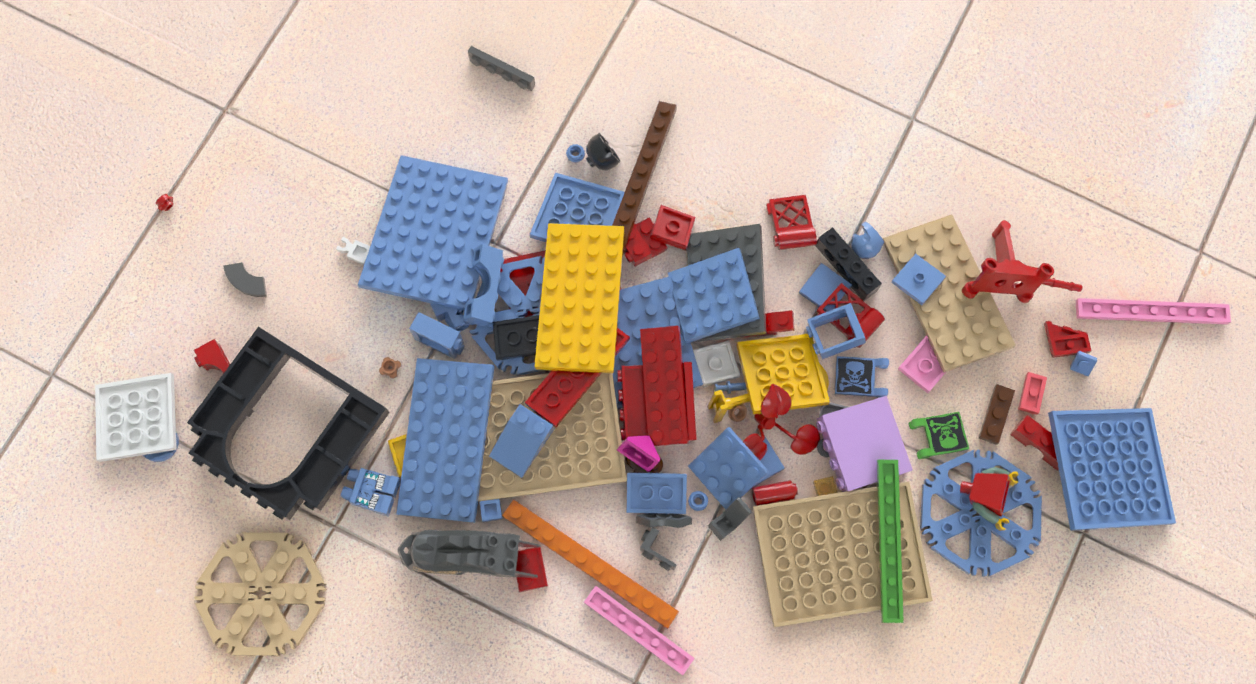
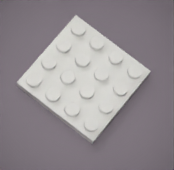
M172 373L95 385L97 461L103 462L177 450L174 375Z

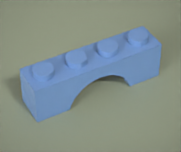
M485 244L474 249L472 267L480 274L483 288L478 298L466 302L463 321L483 327L493 322L495 318V303L498 300L497 288L501 281L500 269L504 262L502 257L503 250Z

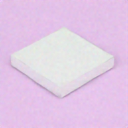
M729 340L693 350L703 382V388L740 377Z

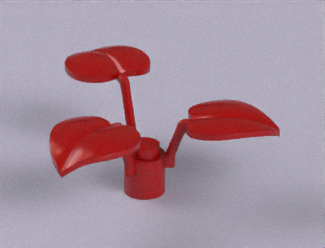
M771 384L767 395L761 403V413L754 415L755 421L759 424L757 428L760 431L761 437L754 433L743 441L759 461L767 451V444L763 442L765 439L763 429L770 430L775 426L794 439L790 448L799 455L812 452L821 440L818 429L813 425L802 426L798 429L795 436L775 422L778 415L788 413L792 405L790 395L783 388L775 384Z

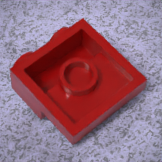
M650 217L634 224L625 248V257L629 263H633L634 267L668 250L665 243L650 238L654 226Z

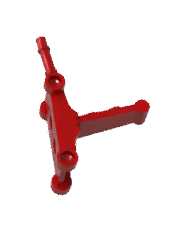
M1002 220L992 233V237L995 239L997 261L993 258H986L981 264L983 271L975 281L967 282L962 288L963 295L969 299H973L978 292L1013 294L1022 303H1028L1033 298V293L1041 284L1052 288L1057 287L1081 292L1083 286L1074 282L1056 280L1055 278L1051 279V276L1054 274V268L1048 263H1042L1036 268L1015 260L1009 231L1011 224L1006 220Z

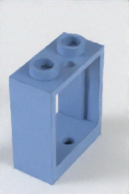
M851 303L807 319L809 325L806 327L809 338H814L813 348L816 355L820 354L822 359L866 343L865 336ZM847 317L855 338L824 349L816 328Z
M418 312L409 328L414 339L453 359L457 355H461L465 345H463L464 342L460 332Z

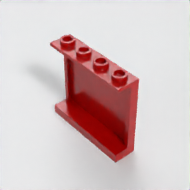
M683 362L689 441L697 440L692 362ZM621 365L620 370H617V381L621 382V390H618V399L622 401L623 408L619 409L620 421H623L624 429H620L621 441H625L627 437L648 436L643 365Z

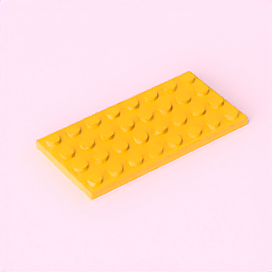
M548 223L535 356L536 370L614 373L624 226Z

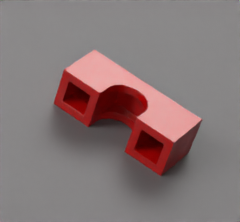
M1026 415L1020 420L1010 435L1025 447L1031 445L1037 448L1044 455L1042 460L1058 471L1052 433Z

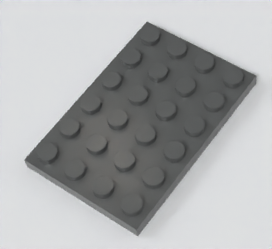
M760 224L691 233L687 245L688 265L737 248L741 250L760 317L758 320L693 342L766 334L762 226Z

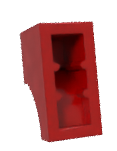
M215 339L194 349L196 354L194 359L197 365L205 368L207 371L216 369L224 373L230 365L221 345Z

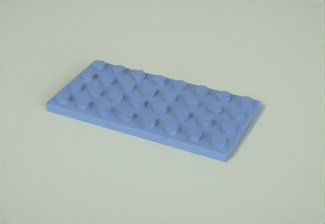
M417 358L396 515L476 522L494 365Z

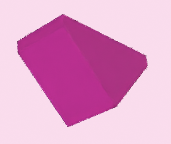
M650 436L627 437L617 448L618 452L647 472L660 461Z

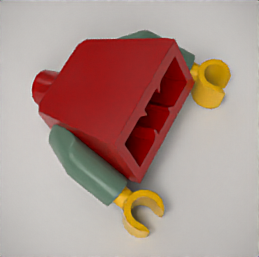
M993 467L981 473H976L973 483L962 481L960 493L970 494L969 500L973 509L984 519L995 524L996 529L1003 531L1006 528L1002 527L1001 522L1008 524L1009 520L1007 518L1000 519L999 516L1003 515L1009 485L1013 486L1018 483L1012 477H1017L1019 474L1016 471L1009 474L1006 470Z

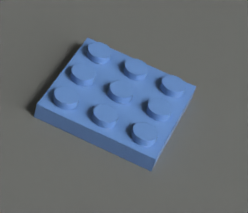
M730 427L726 428L688 465L725 509L737 498H742L769 472Z

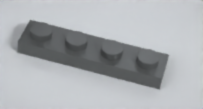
M473 46L469 48V60L474 65H480L486 68L488 72L500 75L506 81L517 83L522 89H529L531 91L534 89L535 77Z

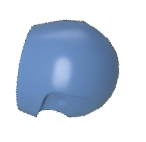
M864 222L861 224L864 234H854L852 236L851 249L859 258L870 259L880 252L884 240L868 222Z

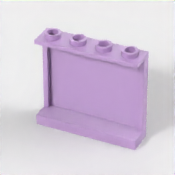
M887 396L817 418V429L822 433L824 449L830 456V467L835 471L837 477L836 484L842 492L876 483L877 460H898L899 475L913 471Z

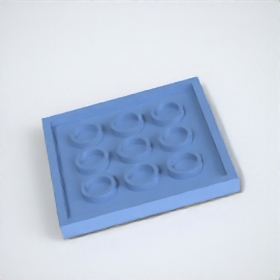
M555 173L530 232V238L546 242L548 223L612 226L625 192Z
M739 248L668 272V276H671L673 282L672 292L684 339L687 343L760 319L743 256Z

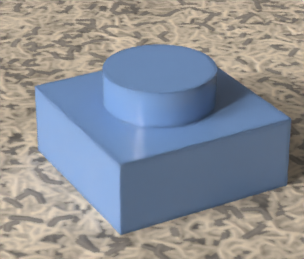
M1078 351L1070 365V369L1089 377L1097 362V358Z
M500 499L480 501L482 522L502 519Z

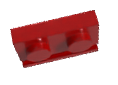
M541 548L519 550L516 571L538 575V578L516 577L519 592L548 587Z

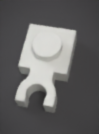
M342 237L341 241L346 246L344 248L337 246L336 250L340 253H348V259L364 265L370 246L357 240L352 244L347 238Z

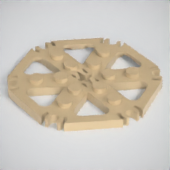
M241 532L244 535V540L239 534L236 535L238 538L236 544H232V541L227 539L229 549L226 547V543L223 542L196 582L198 584L205 583V585L195 586V589H202L203 591L202 596L194 597L195 600L203 602L195 603L214 645H217L220 649L225 643L229 645L226 651L227 654L232 656H280L277 648L281 654H286L284 646L289 644L291 649H295L293 639L296 641L297 646H299L325 604L316 603L317 601H326V598H319L318 596L320 591L327 590V588L323 586L318 587V585L326 583L305 543L303 545L301 540L293 545L292 540L295 536L292 534ZM254 541H275L278 548L262 571L250 545ZM224 557H230L243 583H215L212 581V574ZM298 557L303 558L311 574L310 582L281 583ZM260 588H262V591L271 594H265L259 599V596L251 593L259 592ZM241 604L223 630H218L209 613L210 605ZM278 604L307 605L309 607L307 616L297 630L292 631ZM260 617L270 637V643L266 647H245L242 641L257 618Z

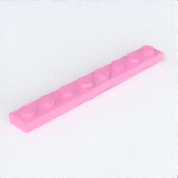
M1078 298L1076 300L1077 319L1227 325L1231 323L1229 304Z

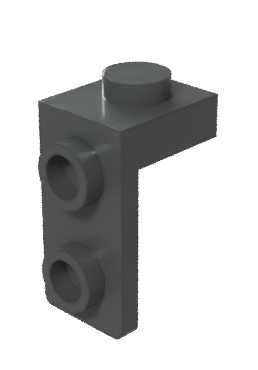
M737 498L720 516L710 522L708 527L721 541L733 532L752 511L741 498Z
M654 527L650 531L646 530L641 538L644 541L640 547L642 555L649 560L656 559L660 562L659 566L668 571L670 568L675 570L677 564L650 549L659 534V530Z

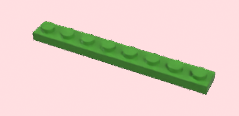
M877 460L882 623H904L898 460Z

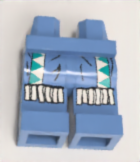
M360 468V470L349 469L347 480L356 483L353 489L343 487L340 496L349 501L351 505L389 517L394 503L393 497H396L401 483L400 478Z

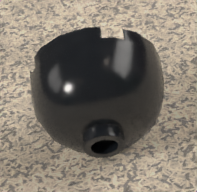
M600 133L588 141L586 146L588 157L586 160L591 167L596 166L601 170H609L617 166L621 161L614 149H611L608 141Z

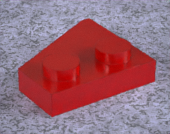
M1051 321L1044 323L1052 358L1077 355L1078 351L1086 354L1092 351L1086 332L1076 331L1067 326L1061 327L1052 324Z

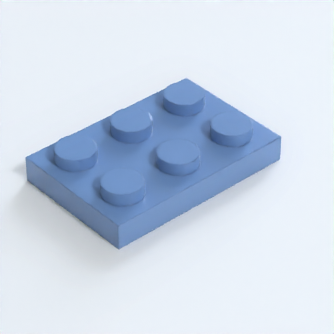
M627 472L626 513L686 514L687 474Z

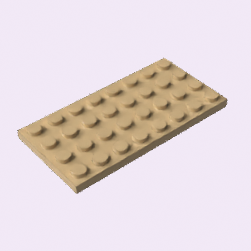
M952 214L883 238L884 246L897 274L917 254L946 276L944 281L923 305L908 295L943 373L1010 350L1016 346L991 293L978 292L973 299L965 297L962 293L963 286L967 282L975 281L981 272Z

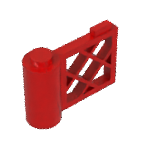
M806 195L769 199V203H766L768 215L772 214L776 233V236H773L774 247H778V250L815 246L817 244L816 231L812 224ZM802 201V209L798 210L792 206L793 203ZM782 204L786 208L781 213L775 209L774 205ZM789 209L797 213L793 220L785 215ZM801 216L807 220V224L800 225L795 221ZM782 218L790 224L787 227L779 228L778 222Z
M841 283L817 309L818 315L826 313L823 309L827 305H835L836 309L838 305L859 304L864 310L861 313L855 314L865 336V341H867L885 321V318L877 309L871 308ZM840 290L845 292L848 301H837V293ZM839 319L830 322L846 336V341L855 338L850 325L845 329L840 324Z
M791 480L752 488L755 506L795 500V495H798L796 483L792 484Z

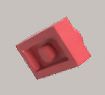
M1031 372L1026 374L1018 410L1035 415L1039 414L1047 377Z

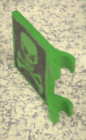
M960 412L917 418L909 422L910 429L924 427L929 448L921 449L917 452L918 459L970 449Z

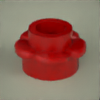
M168 194L160 196L156 201L158 210H170L174 205L173 197H169Z

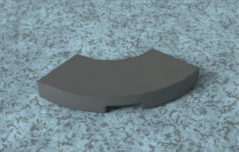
M242 262L223 265L228 280L239 291L254 297L267 296L264 277H256L249 274Z
M648 513L637 515L636 523L650 528L656 526L681 528L691 525L692 517L683 514Z

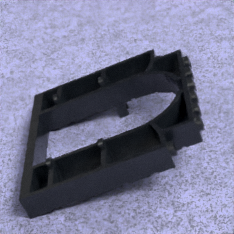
M258 326L187 423L192 426L191 431L200 436L189 451V454L194 457L192 461L202 467L205 464L210 467L208 472L217 478L219 475L225 477L224 482L233 488L236 485L242 489L240 493L249 499L252 496L257 498L258 501L256 503L264 509H267L268 506L274 510L272 514L281 520L284 517L291 520L302 503L312 511L315 508L320 511L390 412L383 405ZM290 358L348 395L301 463L289 476L272 484H254L244 481L237 474L231 460L232 439L246 417H250L254 412L252 408L257 404L263 393H265Z

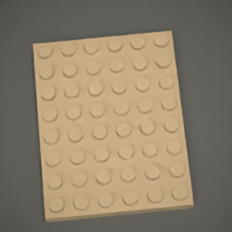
M549 373L493 381L478 502L627 482L624 455L617 451L622 441L613 374L601 373L561 423L554 429L522 478L489 457L509 419L520 404L535 413L525 405V402Z
M910 482L899 483L903 606L931 602L933 599ZM878 486L752 507L774 628L881 610Z

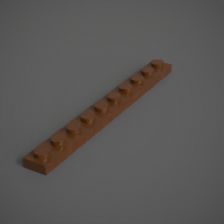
M659 101L612 226H624L623 253L675 116L676 104Z

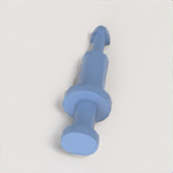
M727 381L726 385L714 384L715 391H727V394H731V391L747 389L745 382L730 383V381Z

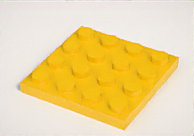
M808 334L737 342L736 347L753 414L761 413V403L767 395L771 384L780 386L790 395L792 400L790 410L829 405L830 400L820 363L812 345L814 341L812 337L809 338Z

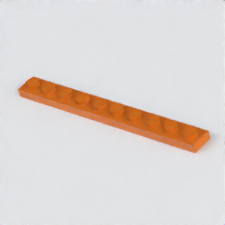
M514 499L502 515L503 518L665 628H669L679 611Z

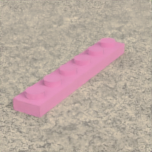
M597 586L594 587L584 601L587 606L682 676L695 659Z

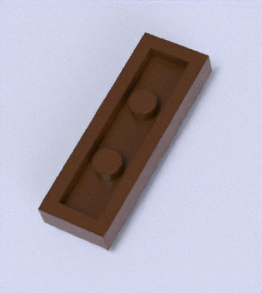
M999 384L995 385L978 437L979 439L995 445L999 444L1015 390Z

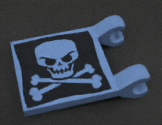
M837 356L835 394L877 398L887 396V388H874L875 367L887 369L889 359Z

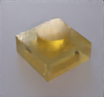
M833 476L813 481L817 496L838 493Z

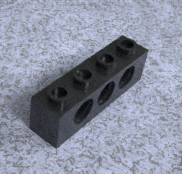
M833 227L818 238L815 245L816 248L843 279L852 284L851 288L863 301L879 290L882 283Z

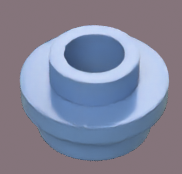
M573 144L568 147L566 155L571 162H580L585 156V151L582 146ZM574 152L579 153L578 156H573L572 154Z
M701 491L693 492L688 499L689 506L695 511L704 510L708 505L707 495ZM696 498H700L702 500V503L700 505H697L694 502Z

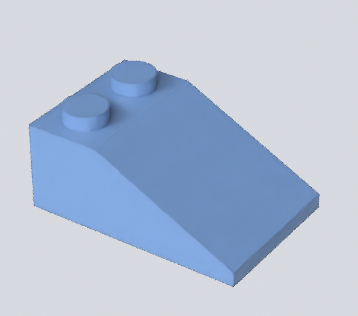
M520 404L509 419L489 457L522 478L555 428L552 424Z

